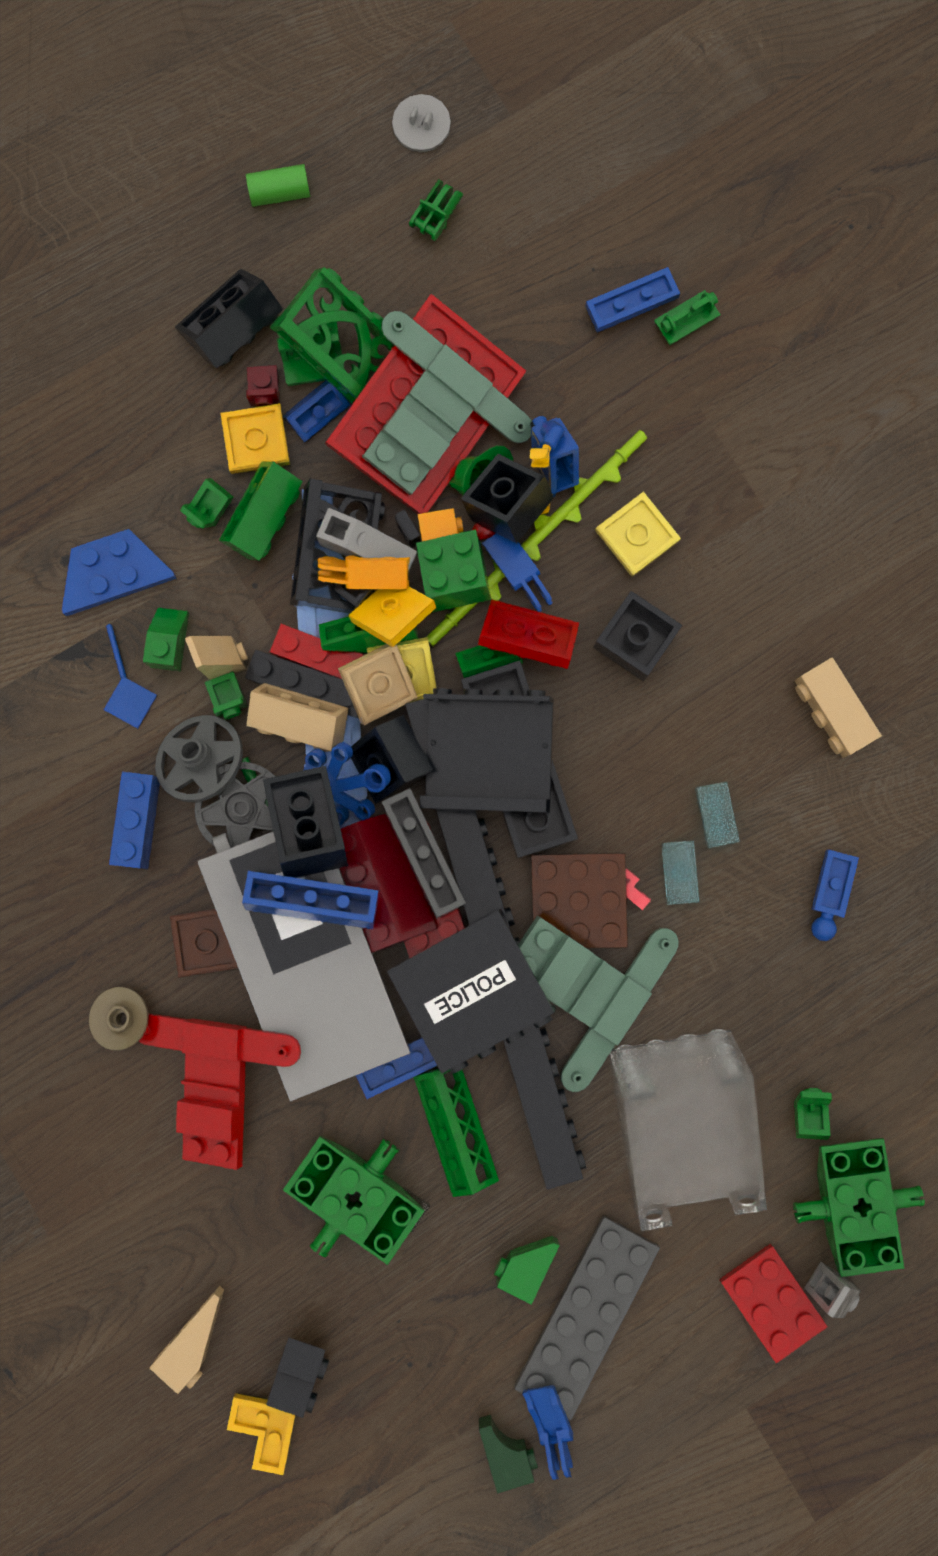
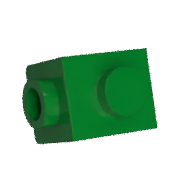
M212 478L205 479L191 503L184 504L180 511L187 516V521L197 528L204 529L216 526L234 497Z
M233 671L204 682L216 716L231 719L242 714L241 709L248 707L236 674Z
M807 1088L798 1094L794 1101L796 1138L828 1140L830 1138L828 1105L832 1101V1093L822 1092L818 1088Z

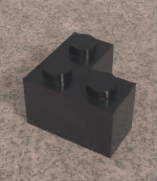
M288 1337L266 1405L301 1418L304 1417L305 1411L312 1413L318 1393L312 1391L316 1378L323 1380L329 1363V1359L324 1358L326 1350Z

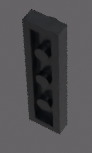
M255 649L245 676L246 679L259 684L267 683L348 707V715L358 718L342 679Z

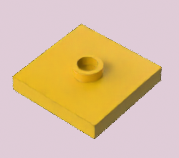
M280 403L220 413L228 466L231 474L257 470L262 461H273L279 466L290 465Z
M410 586L407 589H377L349 614V618L353 624L394 647L436 608L433 599Z

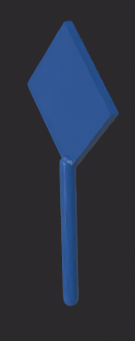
M108 624L106 628L121 680L104 710L138 729L157 695L127 679L113 627L111 624Z

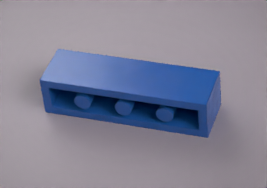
M248 871L242 904L245 910L373 929L378 904V890Z

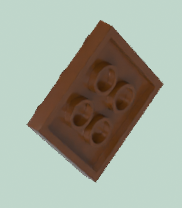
M626 853L531 855L533 921L537 916L541 917L585 948L628 947Z

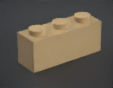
M833 657L794 680L797 684L795 689L798 696L803 702L807 701L812 708L813 720L819 728L825 729L830 737L828 743L837 755L840 754L842 758L847 757L882 736Z
M263 683L251 691L246 726L256 728L262 734L279 735L285 737V740L288 742H302L312 745L314 749L318 748L328 752L344 740L349 708Z

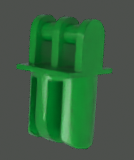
M438 179L426 199H420V205L411 217L409 226L411 228L416 226L420 229L421 234L427 233L431 235V240L436 241L443 229L446 230L447 220L462 199L463 193L456 190L452 195L453 187L448 184L443 186V181ZM421 216H424L426 218L425 221L420 219ZM433 222L437 224L436 228L431 225Z

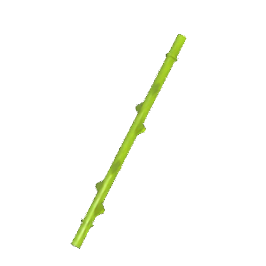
M639 430L620 449H616L614 451L615 454L589 479L579 477V484L574 486L575 493L550 517L541 514L534 522L536 531L521 544L531 560L538 561L541 558L538 545L563 520L579 523L582 520L578 506L603 481L614 483L621 481L618 467L622 463H626L628 461L627 458L647 440V436L643 431ZM493 561L495 570L487 578L491 599L498 601L501 598L498 583L505 576ZM478 603L455 607L450 614H446V618L426 636L428 637L429 644L432 647L436 645L454 626L457 627V623Z

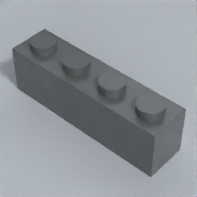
M409 788L382 801L381 804L385 815L435 918L438 919L463 907L466 902L411 789Z

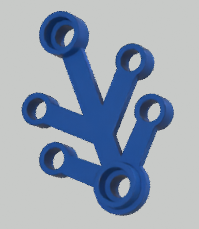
M340 742L332 748V758L327 768L333 799L340 804L335 806L336 812L342 817V819L338 817L340 826L349 819L348 810L353 812L360 820L369 819L375 813V806L370 800L362 799L358 801L343 791L366 787L371 792H380L391 780L389 769L380 764L370 766L362 774L337 779L343 764L353 755L351 746L345 742ZM318 748L310 751L305 757L306 765L304 770L322 767L327 761L325 752ZM339 749L344 752L345 757L339 753ZM313 756L318 758L319 763L314 760ZM361 806L365 807L368 813H365Z

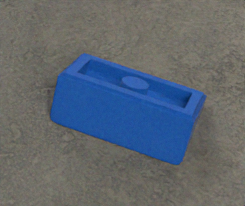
M325 380L287 411L283 418L302 441L306 442L349 407L350 403L335 387Z

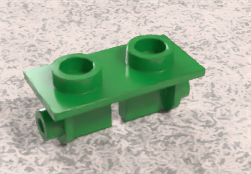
M704 290L654 320L669 346L721 315L715 307V304L718 303L717 296L714 292L707 293Z

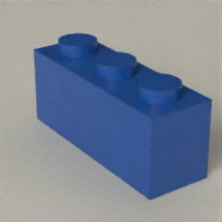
M122 772L109 865L148 869L160 787L156 776Z

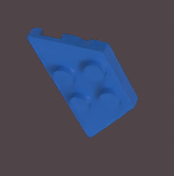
M130 529L71 548L62 612L65 616H69L177 578L175 573Z

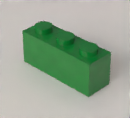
M262 461L219 541L247 559L260 561L261 558L268 554L273 535L284 525L286 520L284 515L289 506L298 499L300 494L299 487L303 481L273 461Z

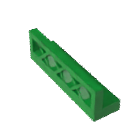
M439 1068L423 1072L415 1076L414 1080L452 1196L473 1195L498 1182L499 1179L463 1070L453 1074L455 1080L453 1090L447 1087L443 1075L450 1072V1069L442 1074ZM457 1102L461 1103L464 1107L465 1115L463 1120L457 1117L455 1111ZM468 1132L473 1135L475 1140L473 1151L467 1148L465 1142ZM477 1163L483 1165L487 1177L480 1182L475 1172Z

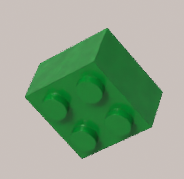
M476 529L416 543L424 592L427 597L434 600L436 605L432 613L492 600L482 546Z

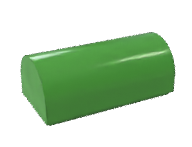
M305 164L246 174L252 207L310 197Z

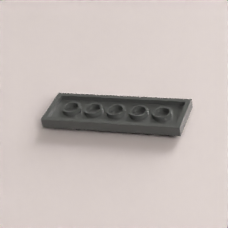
M604 1215L602 1216L514 1385L516 1391L522 1393L527 1389L554 1385L568 1420H572L660 1249L659 1245Z

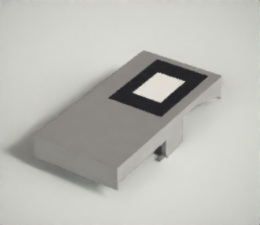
M274 832L232 848L226 833L213 837L212 840L217 853L197 862L261 1028L264 1031L292 1035L298 1040L301 1047V1055L297 1063L290 1067L276 1066L289 1100L293 1101L410 1054V1047L363 929L245 910L242 900L248 871L283 876ZM339 868L298 877L300 879L345 885Z

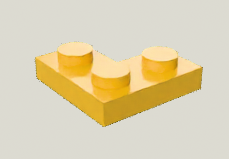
M235 1393L227 1430L258 1436L252 1469L284 1475L295 1415L267 1406V1399Z

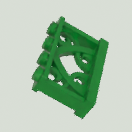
M323 267L314 270L305 285L270 328L353 404L365 387L369 371L375 373L378 366L371 363V358L380 359L384 357L378 354V346L382 344L390 351L394 345L383 335L381 329L383 318L375 312H370L363 305L364 300L352 290L349 291L341 283V277L334 270ZM318 288H325L332 295V302L330 304L325 303L323 296L320 298L319 305L323 313H318L313 302L314 293ZM306 304L311 317L304 319L296 325L292 320L303 305ZM341 305H342L347 311H345V310H339L340 307H341ZM347 322L354 324L358 337L359 356L346 353L331 358L328 354L331 349L332 338L326 323ZM317 326L321 329L324 341L320 345L313 340L315 334L320 335L318 329L315 328ZM346 360L358 363V367L351 364L352 370L350 373L344 370L343 365Z

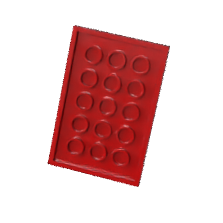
M432 294L428 296L413 317L416 323L440 343L446 344L493 383L492 386L506 398L510 396L526 373L524 368ZM393 346L324 444L416 514L428 513L454 476L459 462L468 456L489 426V423L472 411L459 429V432L451 440L449 447L435 466L429 470L412 495L406 493L363 459L362 455L425 371L396 346Z

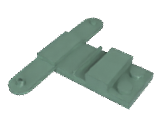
M401 311L390 312L384 317L381 329L386 339L425 371L362 455L363 459L406 493L412 495L429 470L435 466L449 447L451 440L459 432V429L472 411L476 412L514 443L525 442L531 437L530 423L532 421L528 415L492 386L493 383L446 344L440 343L418 323Z
M539 916L535 918L519 942L518 946L547 999L589 1026V1029L561 1071L560 1080L567 1090L579 1092L590 1084L614 1046L619 1045L652 995L650 993L677 951L678 938L672 930L668 928L655 930L649 936L625 974L606 963Z

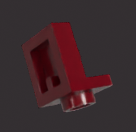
M277 365L247 367L248 390H246V396L250 406L261 407L279 404L280 391Z

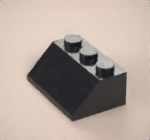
M240 269L178 323L175 328L206 362L217 369L219 366L230 362L233 354L240 347L250 344L255 339V334L258 331L274 323L283 307L262 279Z

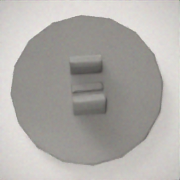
M424 94L409 96L400 102L394 111L392 120L394 135L400 144L411 151L417 152L431 151L443 144L449 135L451 125L449 112L444 104L435 97Z

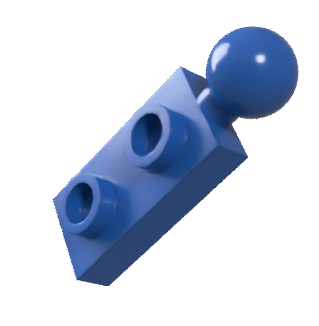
M826 850L811 908V910L821 912V916L815 919L811 926L813 936L820 941H829L835 936L837 926L833 921L834 916L845 917L859 857L832 850Z

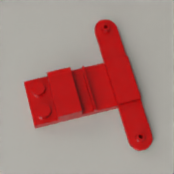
M148 1013L147 1029L139 1042L144 1045L179 1050L185 1053V1079L181 1081V1084H184V1098L177 1101L176 1132L183 1133L182 1160L234 1170L241 1168L243 1165L246 1061L290 1067L300 1059L301 1047L298 1040L289 1034L247 1028V1026Z

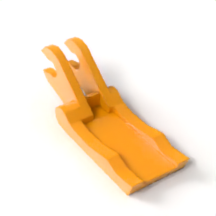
M349 555L345 557V560L336 557L324 556L318 558V568L321 569L318 571V580L345 584V587L348 589H407L409 587L408 564L410 563V557L363 558Z

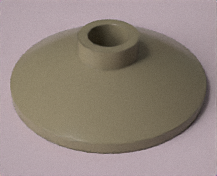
M114 987L104 991L94 1001L89 1014V1027L93 1038L98 1044L109 1050H125L134 1046L143 1037L147 1029L149 1015L146 1003L136 991L129 988ZM125 1013L126 1022L122 1025L120 1018Z

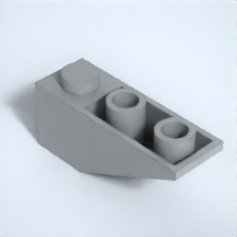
M328 508L316 535L320 546L344 556L354 555L363 558L410 557L408 573L417 554V551L358 519Z

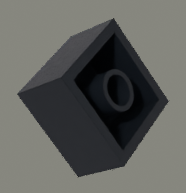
M497 454L462 496L461 501L471 521L517 544L554 498L544 475Z
M630 591L597 639L593 648L644 682L683 625Z
M404 715L374 727L351 746L353 750L351 759L359 774L364 773L374 764L384 765L390 771V783L382 791H369L375 804L405 791L433 771L427 755L423 752L412 727L408 724Z

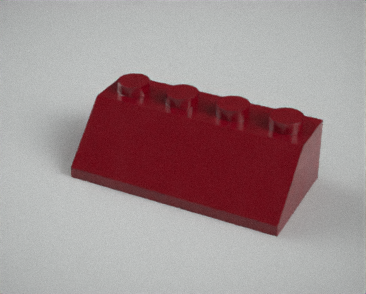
M382 814L341 828L348 866L340 868L346 886L378 890L374 928H362L371 953L385 950L437 929L438 927L430 906L386 815Z

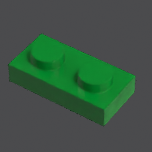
M480 645L455 653L463 678L520 661L521 664L523 663L522 658L517 655L491 650Z

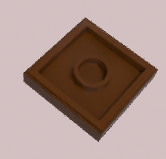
M216 909L170 916L178 978L238 968Z

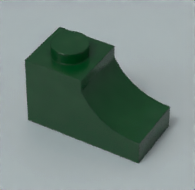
M491 1414L480 1417L479 1432L497 1494L534 1483L533 1470L538 1469V1464L533 1448L527 1449L524 1438L515 1440L503 1434L495 1425Z

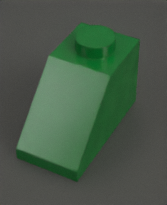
M166 608L157 609L147 630L143 663L150 668L181 672L189 617L188 611Z
M550 1236L510 1250L506 1259L501 1257L494 1271V1275L497 1276V1288L532 1305L560 1246L558 1239Z

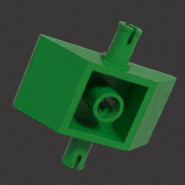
M320 1136L283 1189L284 1192L326 1222L310 1244L311 1249L316 1252L320 1245L325 1242L319 1252L320 1256L326 1258L340 1235L343 1234L388 1265L425 1210L398 1183L384 1174L394 1156L400 1151L392 1144L388 1152L384 1154L390 1145V1141L383 1138L369 1161H365L350 1149ZM357 1191L361 1194L360 1202L356 1201L354 1203L349 1200L350 1196L347 1193L353 1195Z
M884 1138L819 1146L817 1177L821 1198L815 1201L793 1203V1210L797 1211L794 1213L797 1224L824 1219L826 1236L840 1277L904 1269L896 1212L897 1209L924 1206L925 1200L920 1199V1196H924L920 1185L892 1189ZM860 1198L862 1200L860 1207L854 1209L853 1206L858 1204V1199Z

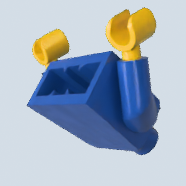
M539 416L532 420L530 423L532 443L530 450L531 467L539 468L541 474L547 480L553 497H555L557 492L579 484V447L560 418L547 421L546 417ZM550 504L541 514L549 513Z

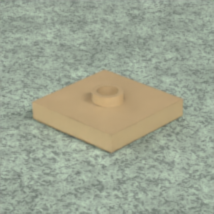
M386 644L338 668L358 718L364 726L418 698L397 644L394 647Z

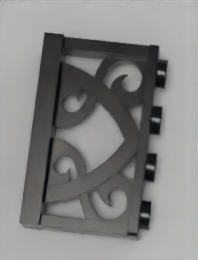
M312 478L308 480L304 485L290 605L308 606L349 614L356 609L355 606L343 600L334 591L335 583L318 580V571L313 568V562L320 557L327 556L320 549L314 548L315 541H318L316 537L319 531L318 521L324 519L328 508L344 514L348 504L359 502L367 510L366 519L362 522L378 530L379 520L383 519L385 503L381 502V492H371L324 483L322 480ZM325 495L344 500L337 509L328 502L321 500L320 496ZM358 510L352 511L349 516L357 519L356 513ZM328 586L331 599L310 596L309 590Z

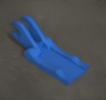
M496 533L481 543L504 574L513 590L516 591L522 587L536 611L540 612L542 609L540 608L539 601L527 585L531 580H533L548 605L553 603L550 594L538 578L540 571L519 542L516 544Z
M550 1385L524 1390L522 1394L527 1403L528 1411L535 1422L540 1444L545 1446L551 1478L553 1480L559 1479L556 1470H560V1465L554 1444L557 1443L563 1474L566 1478L572 1477L569 1468H573L567 1442L573 1441V1431L555 1386Z

